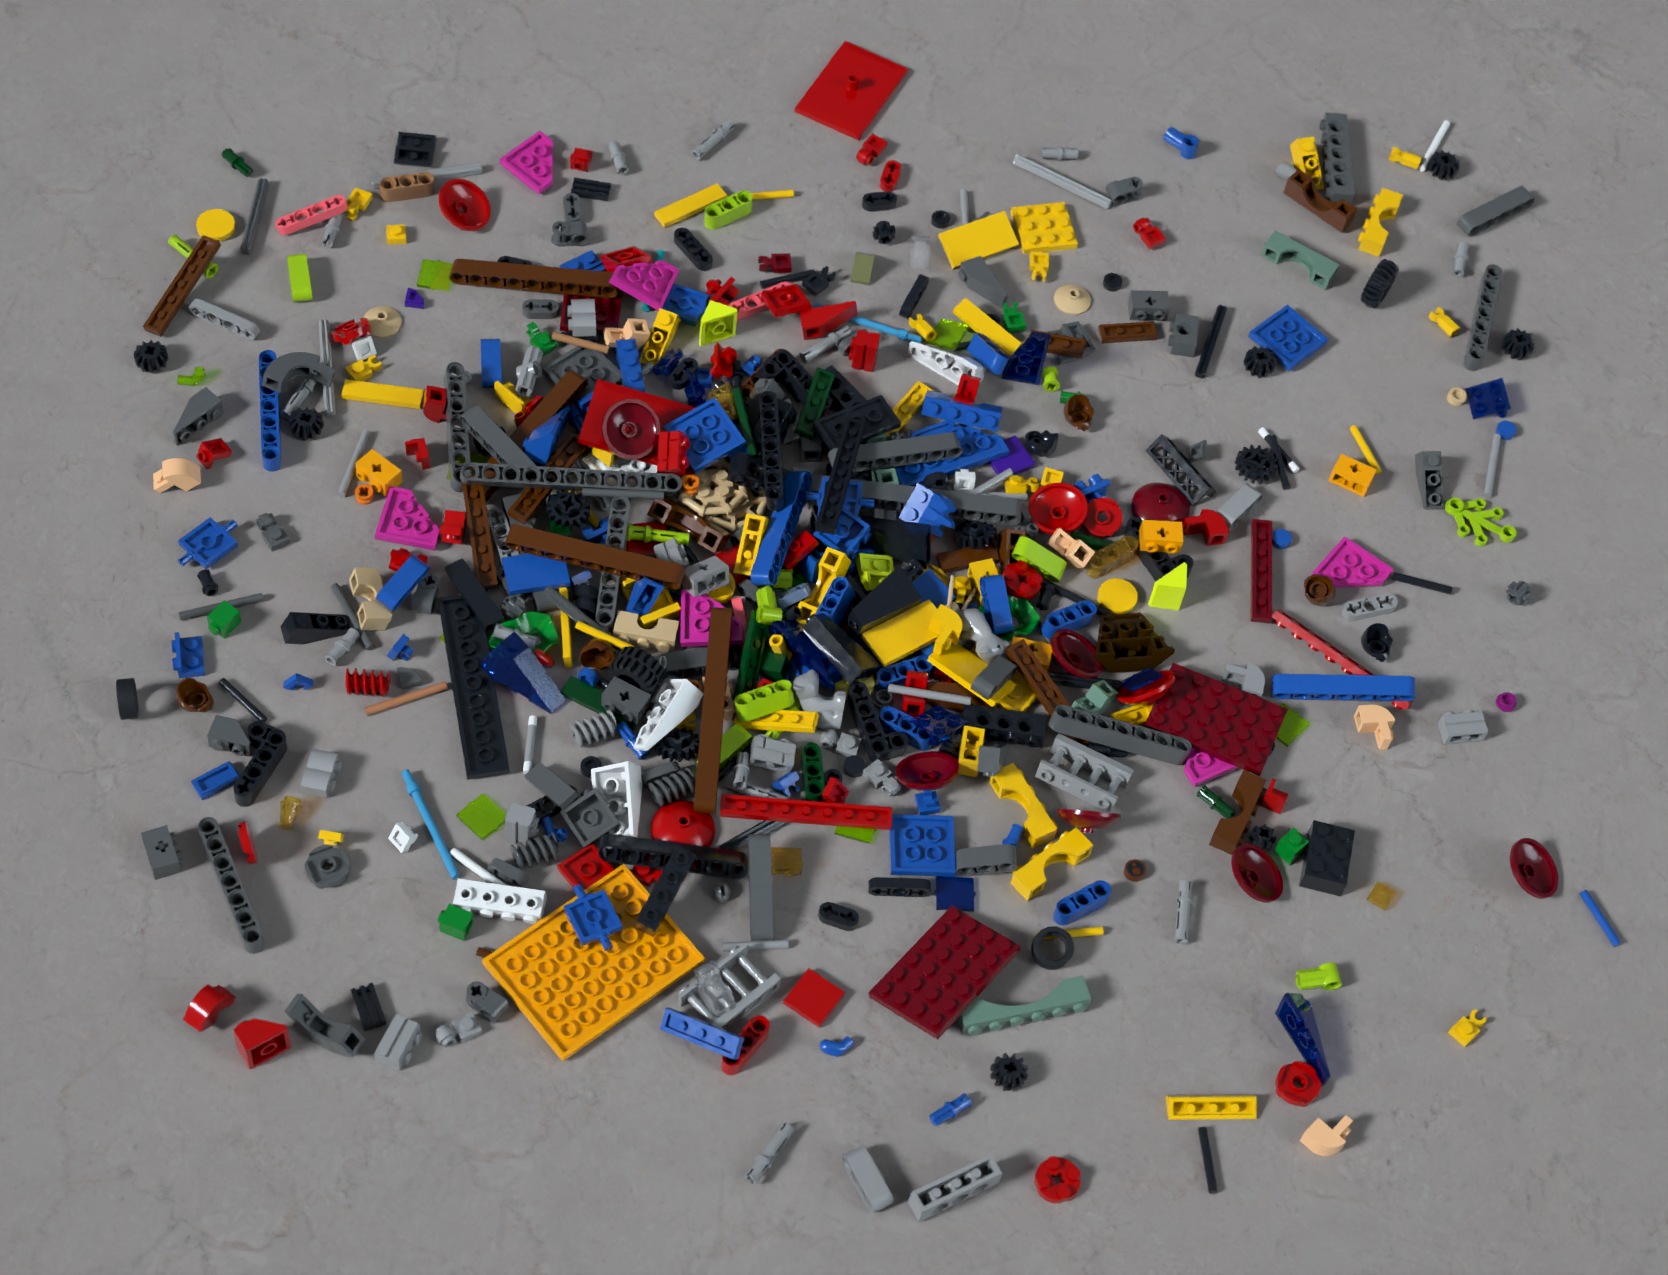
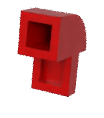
M962 373L957 393L953 399L963 403L975 404L981 378Z
M427 385L424 392L423 413L429 420L439 423L440 419H446L447 389Z
M1202 509L1200 516L1185 518L1182 526L1183 536L1202 533L1206 546L1225 544L1229 535L1224 518L1219 513L1210 509Z
M445 510L444 523L440 527V534H442L441 542L463 543L467 523L466 512Z
M907 670L904 686L926 690L928 673ZM903 694L901 711L922 721L925 698Z
M208 984L193 998L183 1020L197 1031L202 1032L214 1025L219 1011L232 1005L236 997L225 987L220 985L212 987Z

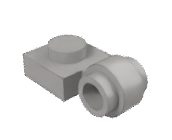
M828 728L822 731L819 741L821 747L825 749L836 747L835 754L849 757L857 755L861 738L841 733L840 738H838L837 732Z
M879 759L866 767L862 772V775L876 789L883 785L881 789L886 796H894L901 790L902 783L898 781L897 777H892V772Z
M472 1012L451 1021L452 1027L443 1025L436 1030V1038L440 1045H443L445 1048L452 1046L456 1042L455 1038L457 1037L463 1043L482 1034V1029Z

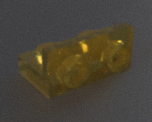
M728 382L708 392L709 400L715 397L731 421L739 417L732 386Z
M771 847L772 876L775 874L786 876L801 875L803 867L801 848Z

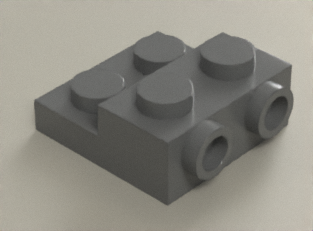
M591 787L580 793L581 798L575 802L573 800L566 808L560 811L583 848L620 824L598 789L594 788L592 790Z

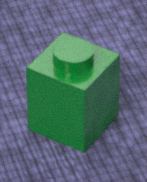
M225 600L207 616L209 630L224 639L242 623L240 611Z
M1293 828L1279 840L1274 852L1290 866L1304 854L1309 841Z
M449 904L446 910H442L438 917L440 932L465 941L474 924L473 913Z

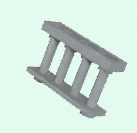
M1058 733L1050 751L1054 756L1049 763L1041 760L1035 777L1108 813H1112L1118 796L1114 795L1118 786L1126 789L1134 769ZM1061 759L1073 763L1068 772L1057 767ZM1080 768L1092 773L1087 781L1076 776ZM1099 777L1111 782L1107 790L1095 786Z
M745 942L740 947H734L730 951L729 956L693 984L684 986L679 992L678 1005L682 1007L689 1001L710 1024L728 1030L780 989L781 978L776 973L770 977H765L746 957L748 944ZM739 962L759 983L758 987L753 991L751 989L748 990L729 970L736 963ZM723 975L742 995V999L738 1003H732L712 982ZM706 988L726 1009L723 1015L720 1017L715 1016L696 997L703 989Z

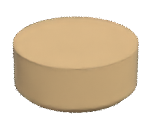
M1458 387L1451 388L1447 394V401L1453 406H1462L1467 399V393Z

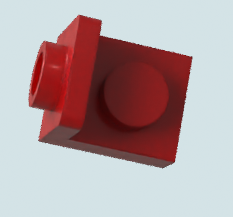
M575 148L570 156V169L588 172L593 158V151Z
M222 438L201 442L196 457L206 469H210L214 460L230 457L232 450Z
M425 438L406 441V455H415L417 463L421 462L423 470L430 469V458Z
M830 777L822 796L825 798L824 802L844 804L849 791L837 778Z

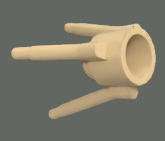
M951 575L948 601L945 606L958 613L961 610L967 609L977 590H972L960 610L958 604L952 602L954 575Z

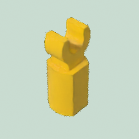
M1393 147L1388 160L1392 162L1399 161L1400 164L1418 169L1422 157L1407 151L1402 152L1399 148Z
M1438 307L1435 313L1433 311L1430 312L1429 319L1437 322V325L1450 338L1459 332L1460 327L1447 315H1444L1442 308Z
M917 314V320L909 318V326L916 328V331L926 341L929 342L936 338L937 332L923 320L921 314Z
M773 634L769 639L773 652L787 655L790 663L792 653L788 650L783 636Z

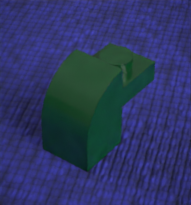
M769 633L767 641H765L759 671L768 680L776 682L786 680L790 668L787 655L773 652L769 644V639L773 634Z

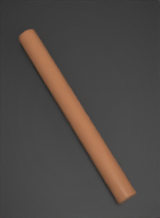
M444 681L365 707L366 715L368 716L447 690V684Z

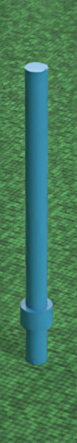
M815 302L813 308L822 307L825 305ZM859 316L849 320L850 322L896 336L902 341L922 342L923 337L909 333V330L903 328L899 330Z
M404 770L402 776L407 784L406 789L409 795L413 797L452 880H456L460 877V874L421 795L422 790L418 782L414 781L410 770Z

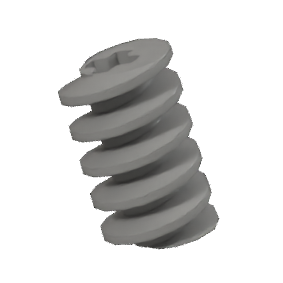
M607 710L606 715L603 712L599 713L598 717L592 715L590 720L584 718L583 724L579 720L575 722V726L572 723L569 724L571 734L581 748L583 747L584 740L590 745L592 737L596 742H599V735L605 740L607 739V732L613 737L615 736L614 730L617 729L616 720L611 710Z

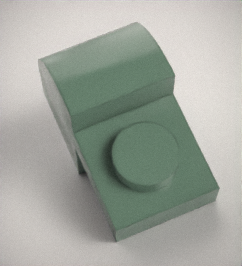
M1101 680L1091 686L1086 696L1075 700L1071 707L1102 715L1111 705L1118 692L1105 680Z

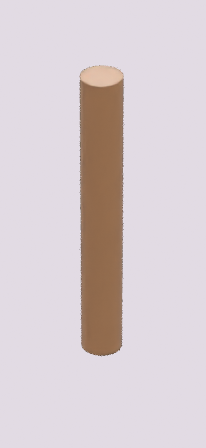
M557 332L552 334L553 340L606 354L610 350V346Z

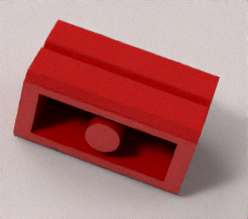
M859 330L856 337L852 336L850 348L854 349H850L848 360H852L851 367L853 369H863V371L867 372L874 371L880 340L878 333H868V331Z
M682 431L659 433L657 472L675 475L686 474V468L689 467V459L686 456V452L690 447V440Z

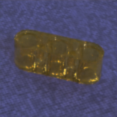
M1125 536L1095 552L1088 561L1086 568L1088 576L1094 579L1101 578L1132 561L1138 549V540L1133 536Z

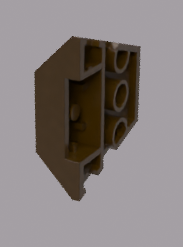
M1141 612L1101 615L1095 659L1112 673L1153 670L1173 655L1175 649L1172 646L1169 647L1164 642L1165 638L1162 635L1159 636L1154 631V626Z

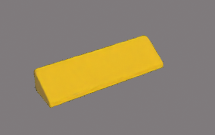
M1253 1094L1166 1095L1168 1120L1257 1119V1096Z

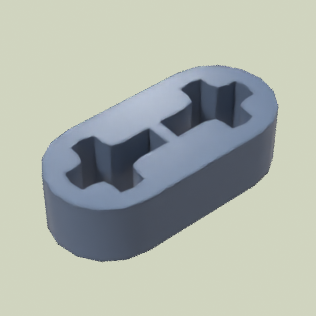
M802 583L775 596L777 607L781 609L786 608L811 595L812 592L808 583Z

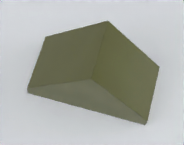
M856 252L851 282L864 285L870 284L875 255Z

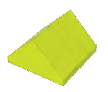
M710 300L701 318L700 347L736 335L738 313L736 308Z
M1185 562L1155 582L1148 602L1150 607L1179 610L1187 584V564Z

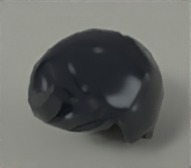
M1045 430L1043 433L1030 431L1025 434L1027 447L1039 457L1050 456L1057 447L1059 434H1052L1048 430Z
M1382 623L1370 625L1361 637V645L1364 651L1372 656L1374 660H1379L1380 662H1384L1389 657L1393 639L1389 634L1387 626Z

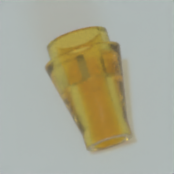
M285 796L281 801L280 828L292 830L293 824L302 808L300 799Z

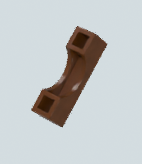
M1300 169L1287 180L1284 194L1341 233L1353 222L1357 208L1344 199L1332 202L1322 197L1315 188L1313 178Z
M664 496L663 500L654 499L647 515L665 525H670L689 533V535L696 539L697 544L713 553L722 552L731 536V533Z
M1243 770L1232 794V797L1240 806L1241 814L1234 818H1221L1209 845L1230 855L1233 854L1235 848L1242 845L1245 838L1241 837L1243 832H1248L1252 823L1249 818L1251 815L1255 817L1260 806L1256 803L1258 799L1263 800L1267 791L1266 788H1263L1266 779Z

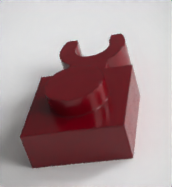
M790 253L771 254V258L766 256L758 257V263H764L759 264V271L761 272L772 269L773 273L792 272Z

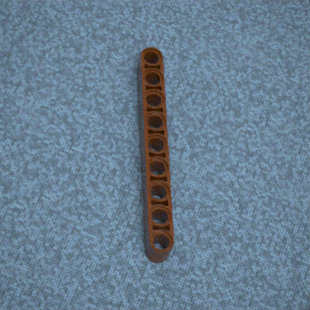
M456 259L453 261L449 275L450 280L459 285L614 298L619 290L618 287L609 283L614 272Z
M569 370L509 438L525 452L522 449L525 438H529L536 428L566 406H571L586 389L588 379L573 370ZM493 456L487 462L489 464H499ZM485 472V476L488 479L495 478L494 472ZM508 472L505 473L506 478L510 476ZM484 486L486 502L499 486Z
M517 524L511 525L505 542L506 547L515 551L638 581L647 577L671 589H680L686 571L684 566L674 562Z

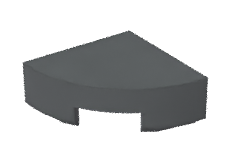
M405 667L397 668L401 689L422 685L421 677L417 672Z

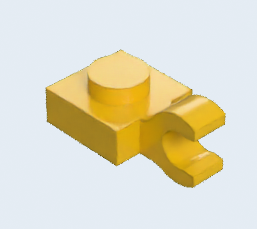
M354 188L347 199L348 208L346 212L349 213L346 218L354 221L359 209L365 211L372 200V193Z
M964 576L954 577L953 594L956 595V603L964 604L965 596H969L971 593V578Z

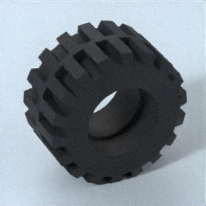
M633 646L623 647L608 668L610 680L615 676L651 694V698L666 676L664 668L655 657Z

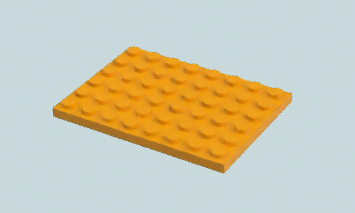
M622 864L584 890L586 894H594L605 890L623 926L622 930L608 937L613 945L611 950L608 948V951H605L600 941H594L581 946L564 912V906L574 902L578 898L576 895L482 959V964L562 1062L705 962L704 956L668 914L665 915L654 937L634 927L636 919L650 893L625 864Z

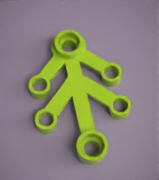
M1454 497L1446 502V512L1454 516L1459 527L1457 530L1458 536L1465 538L1470 532V527L1465 524L1463 518L1465 517L1470 521L1476 535L1474 542L1479 547L1485 546L1488 541L1481 526L1499 535L1500 540L1504 543L1514 540L1517 531L1513 526L1505 525L1501 528L1486 520L1487 518H1492L1496 521L1501 520L1504 514L1501 508L1495 507L1492 510L1483 511L1486 501L1482 498L1463 502L1461 499ZM1472 508H1474L1476 511H1479V512H1471V511H1469V510H1467V509H1472Z

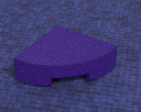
M408 288L405 307L424 309V299L415 289Z

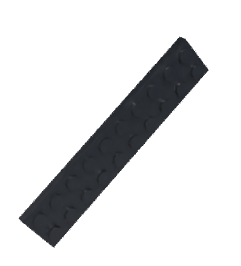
M462 595L438 598L467 780L510 774L495 682L491 676L493 670L486 630Z

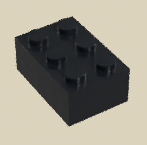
M1313 820L1307 835L1309 844L1304 853L1300 887L1341 897L1347 885L1355 830Z

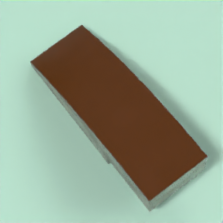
M927 682L926 690L971 697V704L991 707L961 684ZM925 698V702L958 713L963 712L964 704Z

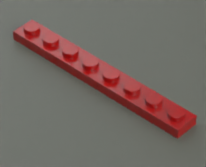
M1276 610L1272 615L1278 626L1283 629L1287 627L1292 631L1291 634L1295 638L1307 641L1309 643L1308 646L1316 652L1320 650L1325 654L1324 657L1328 661L1340 664L1342 666L1341 669L1349 675H1374L1283 610ZM1392 701L1391 704L1399 710H1407L1411 707L1413 701Z
M721 794L720 817L891 830L892 807Z

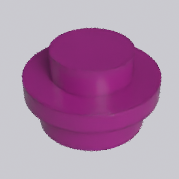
M1509 692L1498 695L1496 699L1497 707L1504 712L1513 711L1517 705L1515 696Z

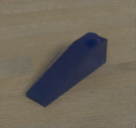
M1031 331L1009 358L1002 372L1001 379L1039 385L1051 334Z
M797 620L773 621L771 624L776 634L783 636L792 655L809 670H815L819 674V679L833 690L835 686L817 646L802 630L806 624L802 625Z
M515 631L499 643L479 664L494 681L501 682L511 688V691L516 694L518 692L528 698L531 703L550 714L566 701L532 650Z
M1286 993L1275 1014L1306 1063L1316 1070V1075L1321 1080V1086H1324L1330 1078V1072L1312 1006L1308 1000H1305L1302 994Z

